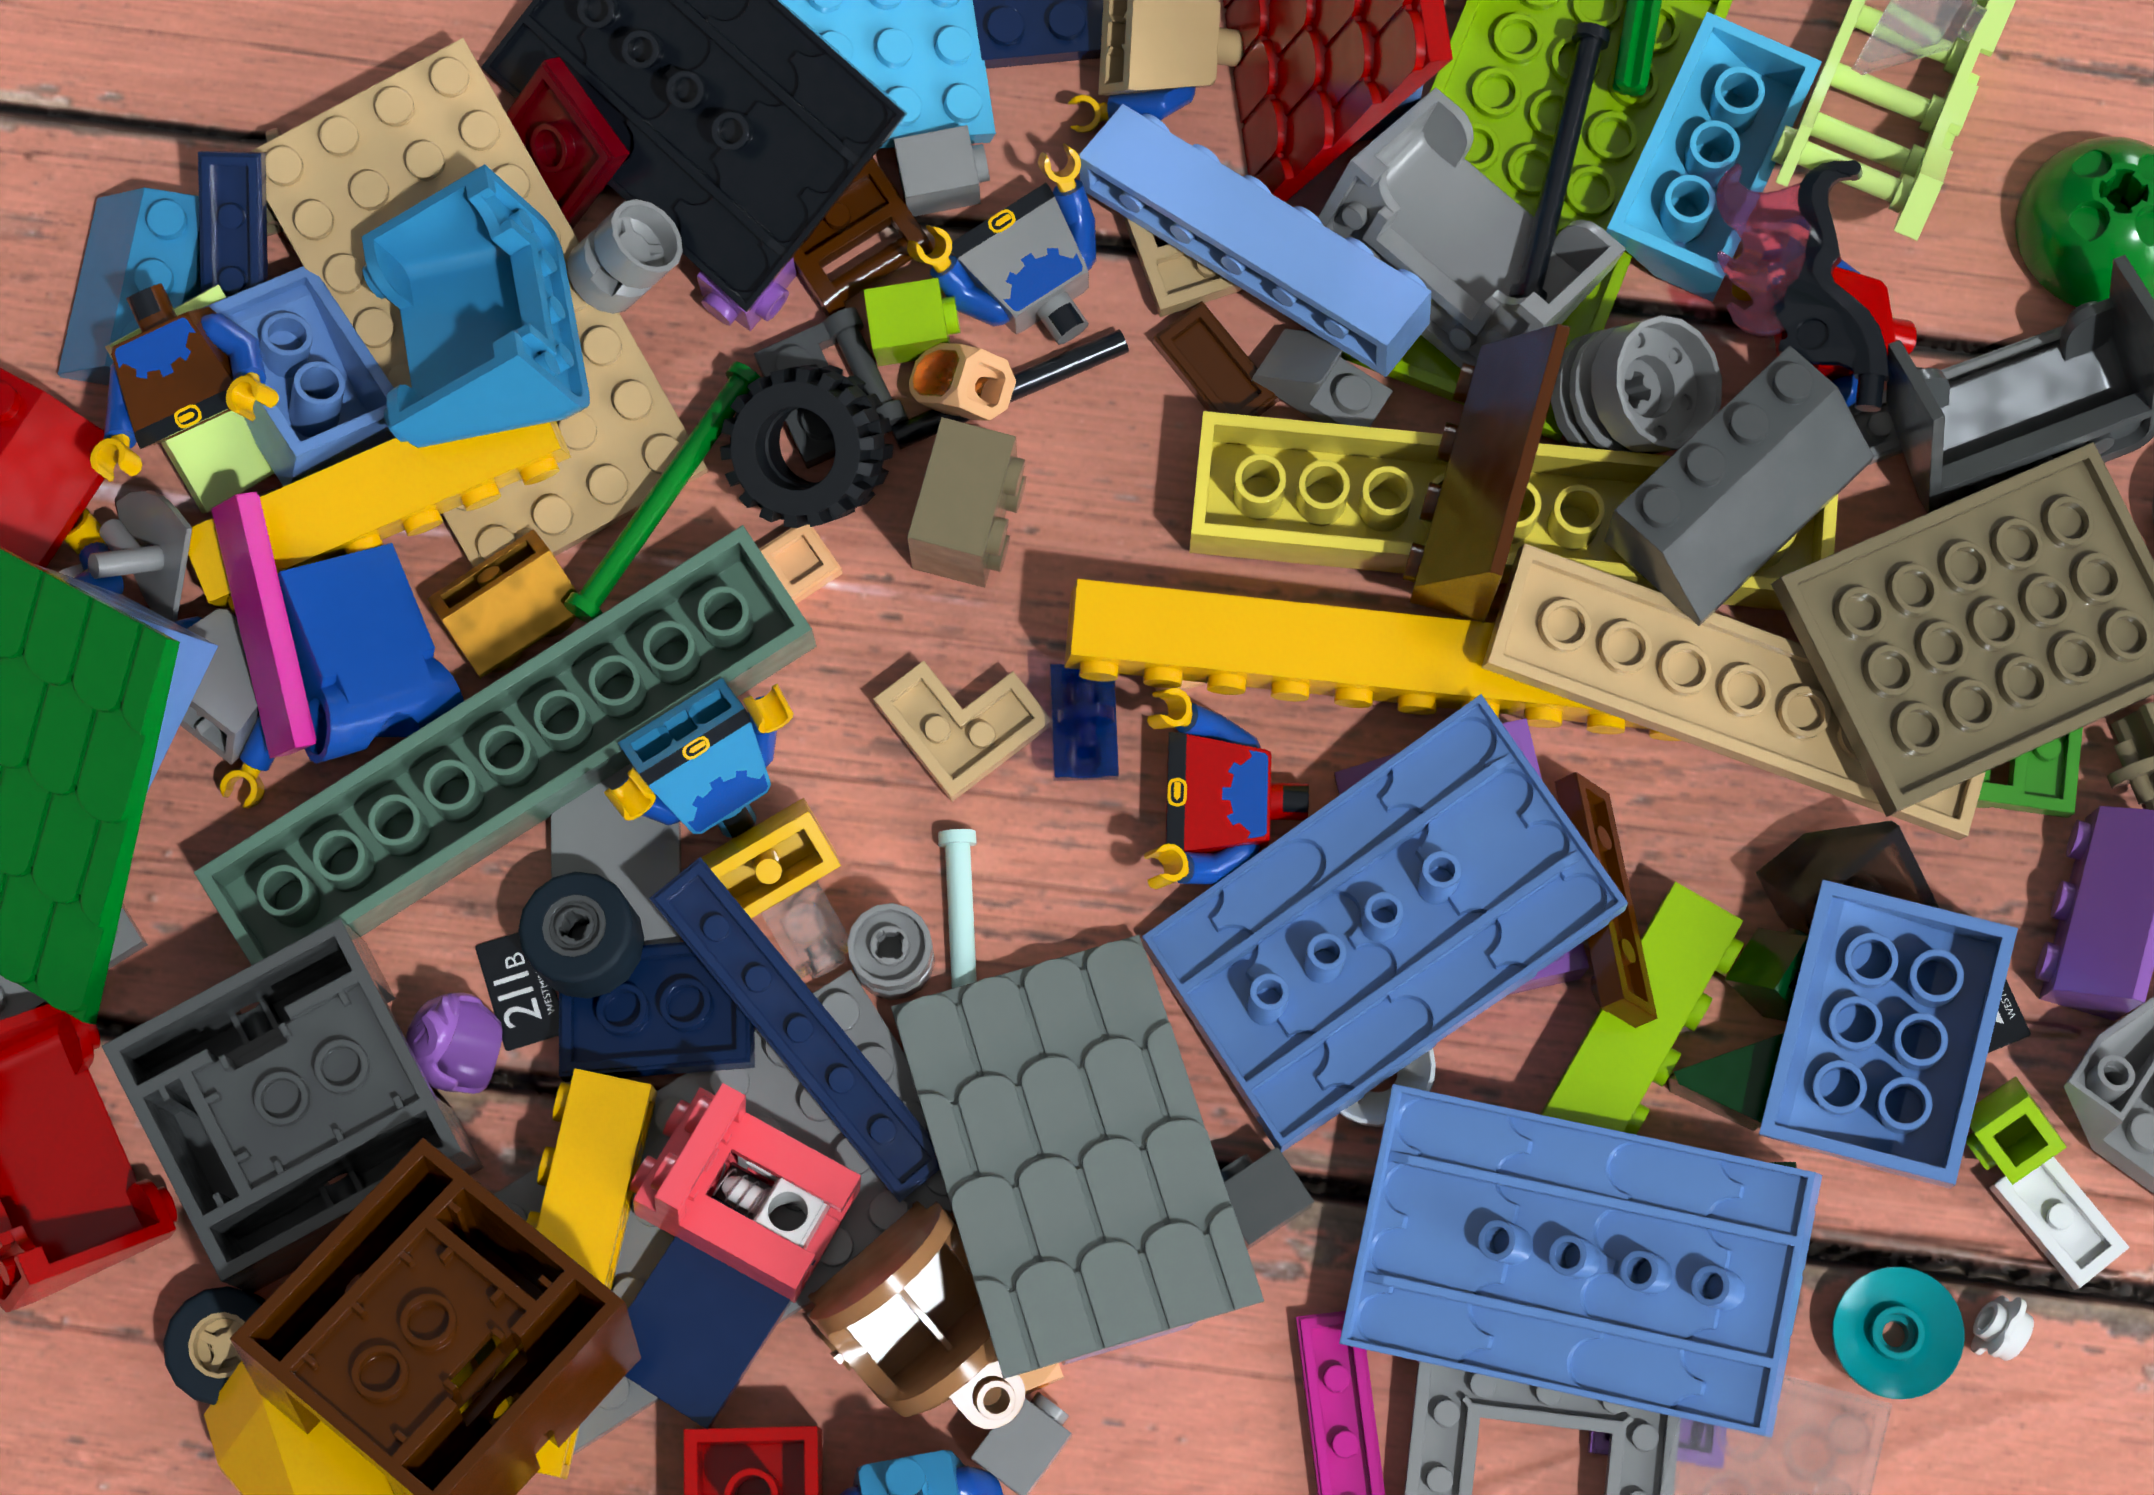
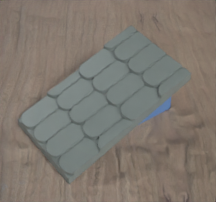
M1140 935L1108 942L1095 948L1057 959L1046 960L1033 966L995 977L984 978L974 983L891 1006L1003 1379L1062 1362V1365L1073 1363L1187 1329L1198 1321L1264 1302L1233 1205H1231L1208 1132L1205 1129Z

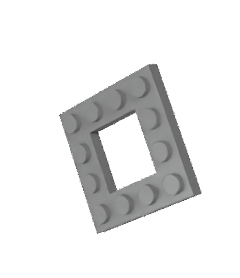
M1418 1361L1404 1495H1472L1480 1418L1610 1433L1604 1495H1674L1681 1418Z

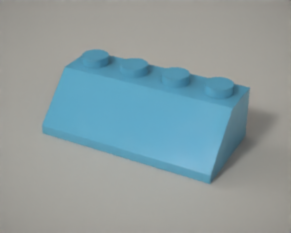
M1707 12L1606 232L1622 244L1626 251L1655 277L1713 302L1776 162L1771 161V158L1786 125L1793 127L1822 61Z

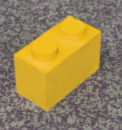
M804 798L701 857L751 919L841 866L835 849Z

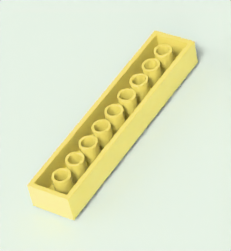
M1203 411L1189 553L1404 574L1412 543L1425 545L1431 522L1420 520L1419 518L1429 483L1432 482L1439 485L1443 483L1448 463L1436 460L1443 434ZM1539 443L1500 583H1508L1517 551L1526 543L1660 592L1604 540L1614 510L1671 456ZM1838 494L1723 604L1784 610L1771 584L1786 574L1834 554Z

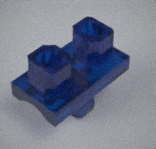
M1050 664L1053 781L1117 780L1119 777L1115 681L1101 682L1083 679L1079 676V669L1064 668V664Z

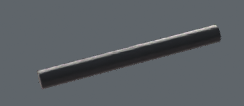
M1118 329L1015 373L1016 384L1010 403L1128 353L1129 348L1123 333ZM983 387L975 390L980 398ZM930 409L891 426L892 434L901 450L936 435L941 417L963 423L970 419L947 415Z

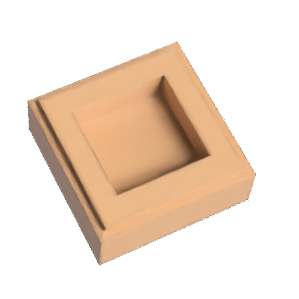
M810 525L790 528L759 549L795 604L843 574L840 565L818 533Z

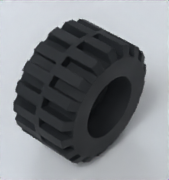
M817 364L801 365L770 372L771 375L758 378L747 387L750 391L747 394L736 397L730 406L736 411V415L733 418L724 419L721 433L731 436L730 444L720 447L721 460L732 459L734 471L725 474L730 487L738 484L742 485L745 492L739 497V500L747 508L756 505L761 507L762 510L759 517L769 522L780 519L784 520V527L799 528L805 525L814 527L854 513L855 508L867 504L876 495L872 491L873 488L883 484L889 472L882 468L883 462L893 457L894 444H885L884 433L892 431L889 417L880 420L876 409L883 404L876 393L866 395L862 391L866 383L856 375L845 377L842 375L843 369L831 365L825 367H817ZM798 408H804L819 415L827 423L834 437L836 449L834 463L828 475L820 482H809L798 477L787 466L781 454L780 433L782 426L789 414Z

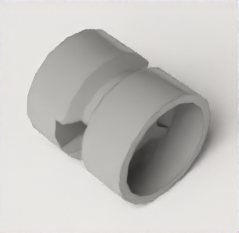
M638 199L624 201L571 251L567 261L568 277L574 290L587 304L607 313L624 312L679 263L683 252L681 235L672 219L654 204Z
M889 903L870 908L862 913L852 925L847 941L849 960L862 987L874 996L888 1000L908 998L923 988L932 975L935 957L930 931L921 916L909 907Z

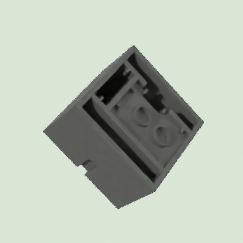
M340 918L102 1045L220 1280L252 1293L295 1271L422 1138L426 1139L469 1175L484 1168L455 1111L435 1096L387 1004L393 1001L395 997L367 943ZM259 1002V1004L252 1010L243 1014L241 1013L240 1009L252 1003ZM348 1173L341 1180L331 1185L329 1184L328 1181L332 1180L333 1178Z

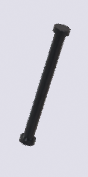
M1581 22L1574 27L1572 41L1576 44V49L1519 282L1511 286L1509 297L1525 298L1535 292L1542 299L1547 300L1548 294L1543 290L1592 84L1600 52L1608 48L1611 32L1606 27L1596 23Z

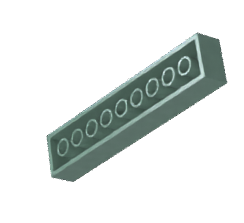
M742 525L202 866L194 874L251 965L339 918L359 937H362L541 823L561 807L631 764L618 742L721 678L724 679L736 697L742 695L817 647L813 630Z

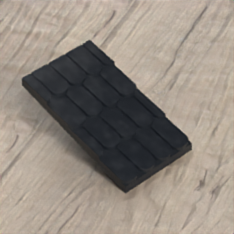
M533 0L482 65V68L516 99L544 60L560 56L630 153L607 184L626 201L638 199L650 202L662 209L675 223L681 235L682 253L746 312L752 309L764 292L772 285L776 277L804 242L808 240L816 227L848 190L856 177L907 115V112L888 94L840 54L834 46L781 0Z

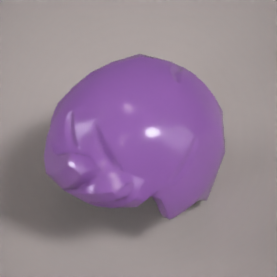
M449 993L424 1003L414 1015L408 1027L406 1041L430 1087L447 1092L475 1094L486 1089L491 1080L502 1043L503 1029L500 1020L482 1004L479 998L468 993Z

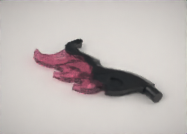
M1855 160L1822 163L1810 170L1801 183L1767 193L1754 192L1740 183L1742 167L1738 163L1735 164L1720 179L1716 200L1718 210L1724 222L1737 232L1743 242V252L1735 260L1723 251L1717 252V257L1724 274L1733 284L1747 291L1753 300V304L1746 310L1732 302L1727 304L1726 307L1733 322L1741 330L1755 336H1774L1787 333V338L1779 342L1778 351L1780 354L1788 346H1791L1812 365H1840L1853 371L1855 379H1858L1855 408L1865 412L1881 411L1884 381H1890L1888 353L1880 326L1870 311L1835 283L1832 277L1835 267L1842 260L1836 230L1829 209V193L1833 186L1840 181L1859 180L1863 174L1860 163Z

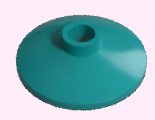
M1886 1267L1867 1273L1847 1288L1834 1312L1832 1341L1838 1361L1855 1383L1868 1392L1880 1397L1903 1400L1920 1397L1932 1392L1941 1386L1954 1372L1964 1348V1323L1954 1298L1936 1279L1912 1268ZM1889 1322L1897 1323L1904 1331V1341L1899 1347L1888 1345L1883 1338V1328Z

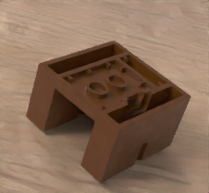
M424 1138L404 1156L230 1338L259 1394L307 1434L322 1421L386 1476L395 1495H517L540 1469L535 1454L545 1443L550 1440L559 1448L641 1359L625 1301ZM356 1275H359V1279L345 1293L346 1287L350 1283V1281ZM492 1338L496 1348L458 1388L452 1382L453 1378ZM517 1348L518 1353L494 1378L497 1368ZM476 1391H482L461 1414L460 1408ZM507 1399L509 1405L507 1410L498 1418H494V1413L498 1406Z

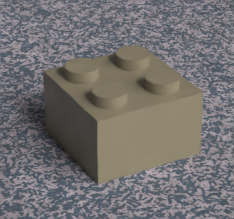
M941 417L907 536L912 569L984 588L990 570L1001 572L1010 540V535H1006L1009 519H1005L1006 511L1018 512L1026 483V476H1023L1025 459L1017 457L1016 436Z

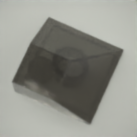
M1892 820L1804 833L1756 872L1780 919L1788 928L1800 930L1807 935L1810 932L1822 880L1939 908L1900 826Z

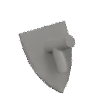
M150 490L130 492L116 502L119 520L111 519L101 526L100 536L111 551L91 553L88 558L89 572L94 579L134 574L142 596L150 609L171 621H177L192 527L180 511L164 496Z

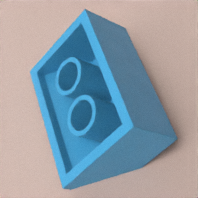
M144 187L97 198L58 370L60 378L109 385L110 366L113 364V360L105 346L139 328L126 300L127 297L162 283L173 308L201 293L199 196Z

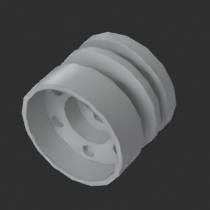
M1661 315L1575 338L1564 350L1550 402L1557 426L1571 446L1657 454L1680 449L1718 413L1722 397V376L1715 352L1702 333L1683 319Z

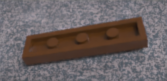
M1574 772L1555 781L1559 805L1628 902L1623 913L1612 919L1606 927L1583 941L1590 951L1595 974L1591 978V989L1596 1002L1605 1012H1609L1637 1028L1658 1018L1610 794L1578 772Z

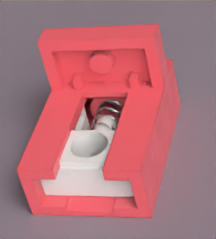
M722 1083L716 1095L700 1087L691 1103L682 1099L672 1111L663 1130V1134L668 1136L669 1140L659 1157L655 1159L648 1155L638 1168L629 1187L630 1191L636 1193L633 1199L635 1215L796 1303L860 1192L861 1175L747 1113L746 1095ZM734 1165L772 1186V1189L770 1187L767 1189L761 1188L759 1181L754 1183L748 1181V1175L736 1176L737 1170L735 1168L730 1172L728 1171ZM732 1171H735L734 1176L728 1177ZM722 1185L721 1189L726 1196L724 1202L728 1199L737 1204L736 1208L741 1206L748 1210L747 1215L750 1212L753 1213L754 1220L711 1198L712 1195L714 1196ZM792 1204L802 1209L807 1219L798 1229L784 1231L771 1223L769 1219L771 1212L780 1205Z

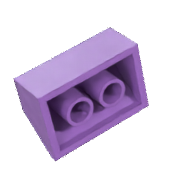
M2099 806L2085 818V821L2077 820L2071 831L2066 856L2075 859L2069 882L2061 881L2056 890L2051 908V918L2058 919L2059 923L2054 943L2045 942L2036 966L2035 978L2044 981L2039 999L2115 1021L2145 1003L2154 969V810Z

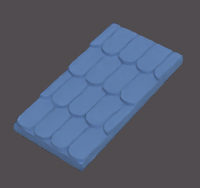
M1480 694L1142 936V944L1187 1015L1194 1022L1195 1027L1228 1074L1254 1117L1263 1127L1264 1132L1274 1147H1278L1282 1153L1340 1114L1342 1110L1347 1109L1362 1099L1367 1092L1434 1048L1440 1040L1534 978L1540 970L1606 927L1612 919L1625 911L1628 902L1490 705Z
M1393 1084L1339 1344L1772 1438L1778 1410L1777 1404L1780 1399L1790 1347V1336H1792L1803 1280L1802 1274L1805 1269L1816 1212L1815 1206L1818 1202L1823 1175L1812 1171Z

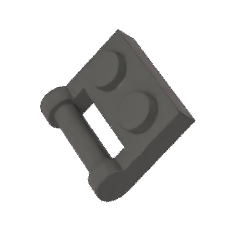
M855 307L840 310L830 315L822 323L754 353L763 377L771 375L770 372L801 365L817 364V367L829 366L822 350L838 343L853 375H856L866 383L862 391L866 395L876 393L883 405L876 409L880 420L889 417L891 426L908 419L901 401L892 399L860 332L864 328V324ZM798 408L792 411L786 418L785 424L806 468L809 469L835 457V441L827 423L810 410Z

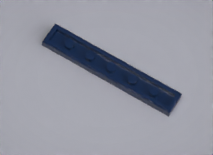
M701 857L649 898L899 1203L940 1170L927 1131Z

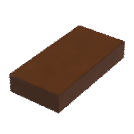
M1203 301L1153 337V345L1208 412L1260 416L1279 402V398L1275 393L1252 380L1258 368Z

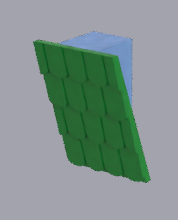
M0 546V975L41 997L52 1007L70 1014L81 1022L96 1025L146 794L218 645L124 595L33 564Z

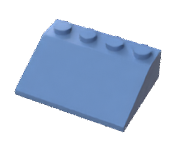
M1822 880L1759 1135L1887 1173L1949 1189L1955 1186L2018 928Z

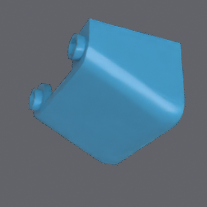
M485 164L362 236L366 262L362 269L364 279L377 297L381 299L387 298L400 309L412 388L407 385H399L390 390L386 395L387 408L384 409L385 422L391 433L399 441L409 442L417 448L565 420L589 406V388L560 241L549 222Z

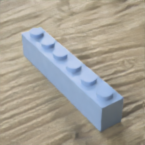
M1122 104L1079 154L1081 160L1080 181H1082L1087 194L1384 377L1389 375L1430 324L1431 290L1427 289L1418 276L1406 269L1396 270L1376 258L1372 251L1361 241L1352 237L1343 238L1325 227L1320 219L1307 208L1302 206L1292 207L1271 194L1268 187L1259 179L1251 175L1241 176L1221 164L1217 156L1208 148L1199 144L1190 145L1170 133L1167 126L1151 114L1141 115Z

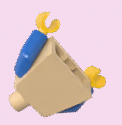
M1103 0L1098 95L1109 96L1108 102L1097 103L1095 99L1087 95H1079L1072 98L1068 105H1077L1082 102L1089 103L1094 108L1095 117L1089 125L1070 126L1071 129L1078 133L1092 132L1099 126L1100 122L1108 121L1122 104L1141 115L1151 114L1162 120L1190 104L1194 98L1196 88L1213 85L1217 77V65L1233 67L1238 65L1243 56L1242 36L1239 30L1219 27L1220 1Z

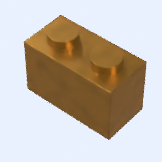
M533 529L428 597L427 600L481 679L490 672H499L512 666L519 660L522 651L542 638L553 637L567 630L575 621L576 616L564 606V602L571 592L577 593L550 549Z

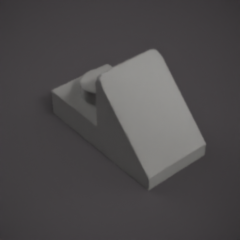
M1293 329L1283 330L1252 378L1253 381L1272 391L1279 399L1312 420L1323 423L1370 427L1393 392L1387 386L1341 358L1343 353L1341 349L1313 332Z

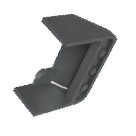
M2126 255L2113 259L2109 298L2100 302L2091 301L2084 303L2069 314L2067 322L2061 331L2060 346L1950 387L1945 375L1939 369L1916 367L1901 340L1888 344L1890 381H1887L1886 403L1918 498L1927 513L2094 442L2105 463L2141 448L2154 437V299Z

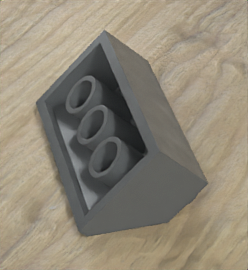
M1788 346L1614 510L1604 542L1695 624L1700 626L1872 462L1874 456L1838 387L1795 349Z

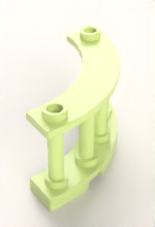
M1851 0L1797 129L1786 125L1773 153L1771 161L1782 165L1776 183L1787 187L1797 165L1812 170L1822 163L1853 160L1809 142V136L1900 172L1899 178L1860 163L1863 174L1859 180L1840 182L1890 202L1888 209L1899 213L1894 231L1917 241L1944 183L1947 168L1953 151L1950 149L1955 136L1959 135L1979 88L1976 85L1980 76L1972 73V69L1979 53L1989 57L1992 56L2016 0H1973L1972 5L1982 9L1969 40L1958 36L1956 41L1865 5L1866 0ZM1854 27L1945 64L1943 71L1953 74L1944 98L1933 94L1932 98L1928 99L1840 63ZM1829 86L1920 122L1919 129L1929 133L1924 148L1913 144L1911 149L1819 112Z

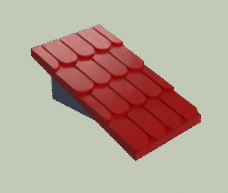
M1223 0V7L1227 8L1225 13L1226 27L1239 30L1243 41V56L1238 65L1235 66L1233 75L1240 123H1244V127L1241 130L1248 175L1259 179L1268 187L1271 194L1284 202L1290 199L1356 141L1376 139L1420 101L1423 85L1453 60L1444 0Z

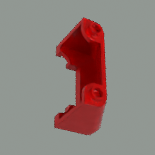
M50 1004L0 1020V1307L5 1312H11L39 1301L169 1239L177 1230L174 1224L177 1222V1210L171 1194L164 1186L157 1188L148 1178L137 1181L89 1071L94 1060V1049L99 1048L101 1043L97 1025L81 1022L70 1014L52 1007Z

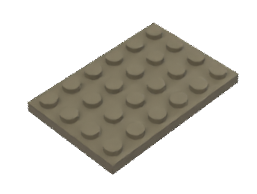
M2094 442L1786 574L1771 584L1886 817L2154 695V560Z

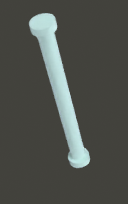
M950 829L938 832V846L945 848L952 989L977 982L970 846H975L977 841L976 831L972 829Z

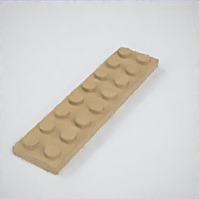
M1526 543L1518 549L1481 668L1884 813L1800 643L1715 612L1698 626L1660 592ZM1986 772L1890 816L1956 840H1961L1969 834Z

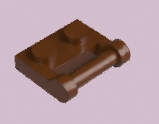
M872 157L848 190L840 197L813 231L812 235L796 252L793 259L795 268L811 290L823 312L829 317L845 309V301L912 260L913 258L909 256L907 251L909 240L917 242L922 247L925 255L930 254L934 248L917 220ZM893 225L900 235L899 239L834 280H829L822 269L823 267L888 226Z

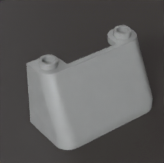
M1435 87L1350 160L1318 218L1325 227L1343 238L1352 237L1364 243L1376 258L1396 270L1406 269L1423 281L1427 289L1431 290L1430 324L1421 335L1461 369L1463 363L1475 366L1482 345L1551 325L1562 324L1613 269L1626 248L1595 223L1586 220L1572 221L1555 237L1543 290L1548 294L1547 300L1545 301L1535 292L1525 298L1509 297L1511 286L1519 282L1534 217L1465 159L1474 140L1473 127L1466 113Z

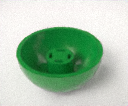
M2108 136L2083 140L2053 155L2035 172L2028 182L2016 211L2015 233L2017 245L2028 270L2055 297L2075 307L2091 301L2100 302L2108 299L2113 259L2126 255L2154 299V146L2126 137Z

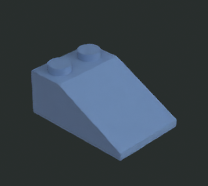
M302 266L208 305L216 314L225 315L254 335L259 341L266 374L265 385L277 392L279 401L275 406L269 408L255 400L253 412L256 418L254 421L245 418V421L257 447L283 487L396 438L389 430L384 418V409L387 408L386 395L394 387L319 276Z

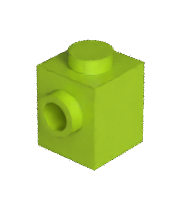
M938 278L863 289L871 345L878 367L916 361L925 350L939 343H950L949 335L961 333L955 296L943 298Z
M2016 1076L1975 1104L1970 1128L1973 1132L1967 1136L1966 1143L1987 1171L1997 1164L2012 1185L2067 1148L2054 1126Z

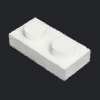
M2052 1157L2013 1185L2004 1175L1989 1187L2074 1290L2081 1288L2130 1248L2055 1157Z

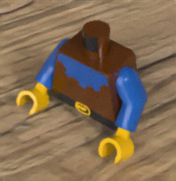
M162 283L127 297L126 300L142 333L112 347L113 364L110 366L104 440L94 447L90 457L91 466L98 474L111 482L114 479V467L118 462L120 469L132 477L137 475L142 469L141 458L130 449L136 445V442L140 449L162 443L230 411L250 421H254L256 418L253 412L255 400L269 408L275 406L279 401V396L274 389L265 385L266 374L258 339L225 315L216 314L209 306L177 316Z

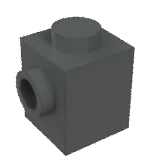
M1278 1147L1254 1163L1249 1155L1245 1154L1220 1170L1247 1250L1310 1209L1314 1203L1313 1198Z

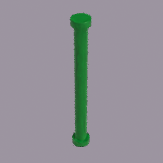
M732 362L725 373L728 381L579 593L571 592L564 602V606L577 618L589 623L603 614L600 609L601 605L721 435L724 419L733 418L736 411L730 406L736 397L747 394L750 391L747 386L756 379L761 378L753 369L743 363Z

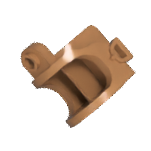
M916 1201L912 1204L913 1207L832 1278L817 1291L807 1296L816 1307L806 1315L815 1324L812 1326L813 1330L831 1349L832 1352L830 1354L839 1364L843 1363L849 1371L853 1368L878 1399L901 1416L910 1417L923 1413L951 1400L973 1425L983 1429L1002 1427L1012 1421L1020 1412L1025 1400L1024 1383L1019 1375L1006 1379L1002 1377L955 1218L937 1201L928 1209ZM1000 1387L1001 1396L999 1400L992 1405H984L983 1399L986 1392L991 1388Z

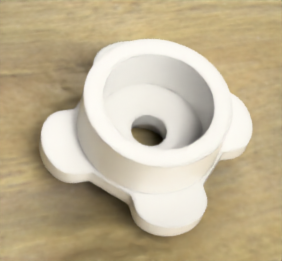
M2001 1295L1994 1301L1986 1304L1977 1315L1973 1325L1975 1336L1971 1343V1351L1977 1355L1988 1351V1354L1991 1356L1999 1357L2004 1361L2016 1357L2026 1346L2034 1327L2033 1317L2025 1312L2027 1308L2026 1301L2017 1297L2010 1302L2008 1298Z

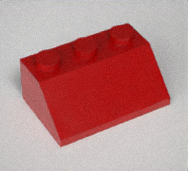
M0 368V546L33 564L46 568L105 479L92 468L90 462L94 447L104 440V430L50 394Z

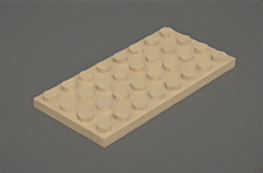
M464 38L250 151L266 152V200L304 268L322 279L394 388L399 385H407L412 388L400 309L387 298L381 299L377 297L368 287L362 271L363 266L366 265L362 243L363 235L485 164L549 222L560 241L567 275L568 258L571 251L579 244L577 237ZM569 277V286L590 394V404L587 408L568 419L556 421L571 455V458L557 463L560 469L557 474L532 485H524L521 479L499 489L501 497L498 500L479 509L466 511L464 505H461L443 513L473 568L533 529L555 557L635 513L689 436L620 313L612 314L599 311L587 304L574 290ZM704 461L700 463L687 484L708 473Z

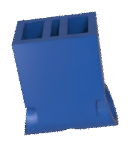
M393 543L283 570L278 573L317 739L315 741L316 744L305 748L312 762L318 764L363 751L368 748L375 737H408L464 702L461 690L453 675L442 663L433 658L435 646Z

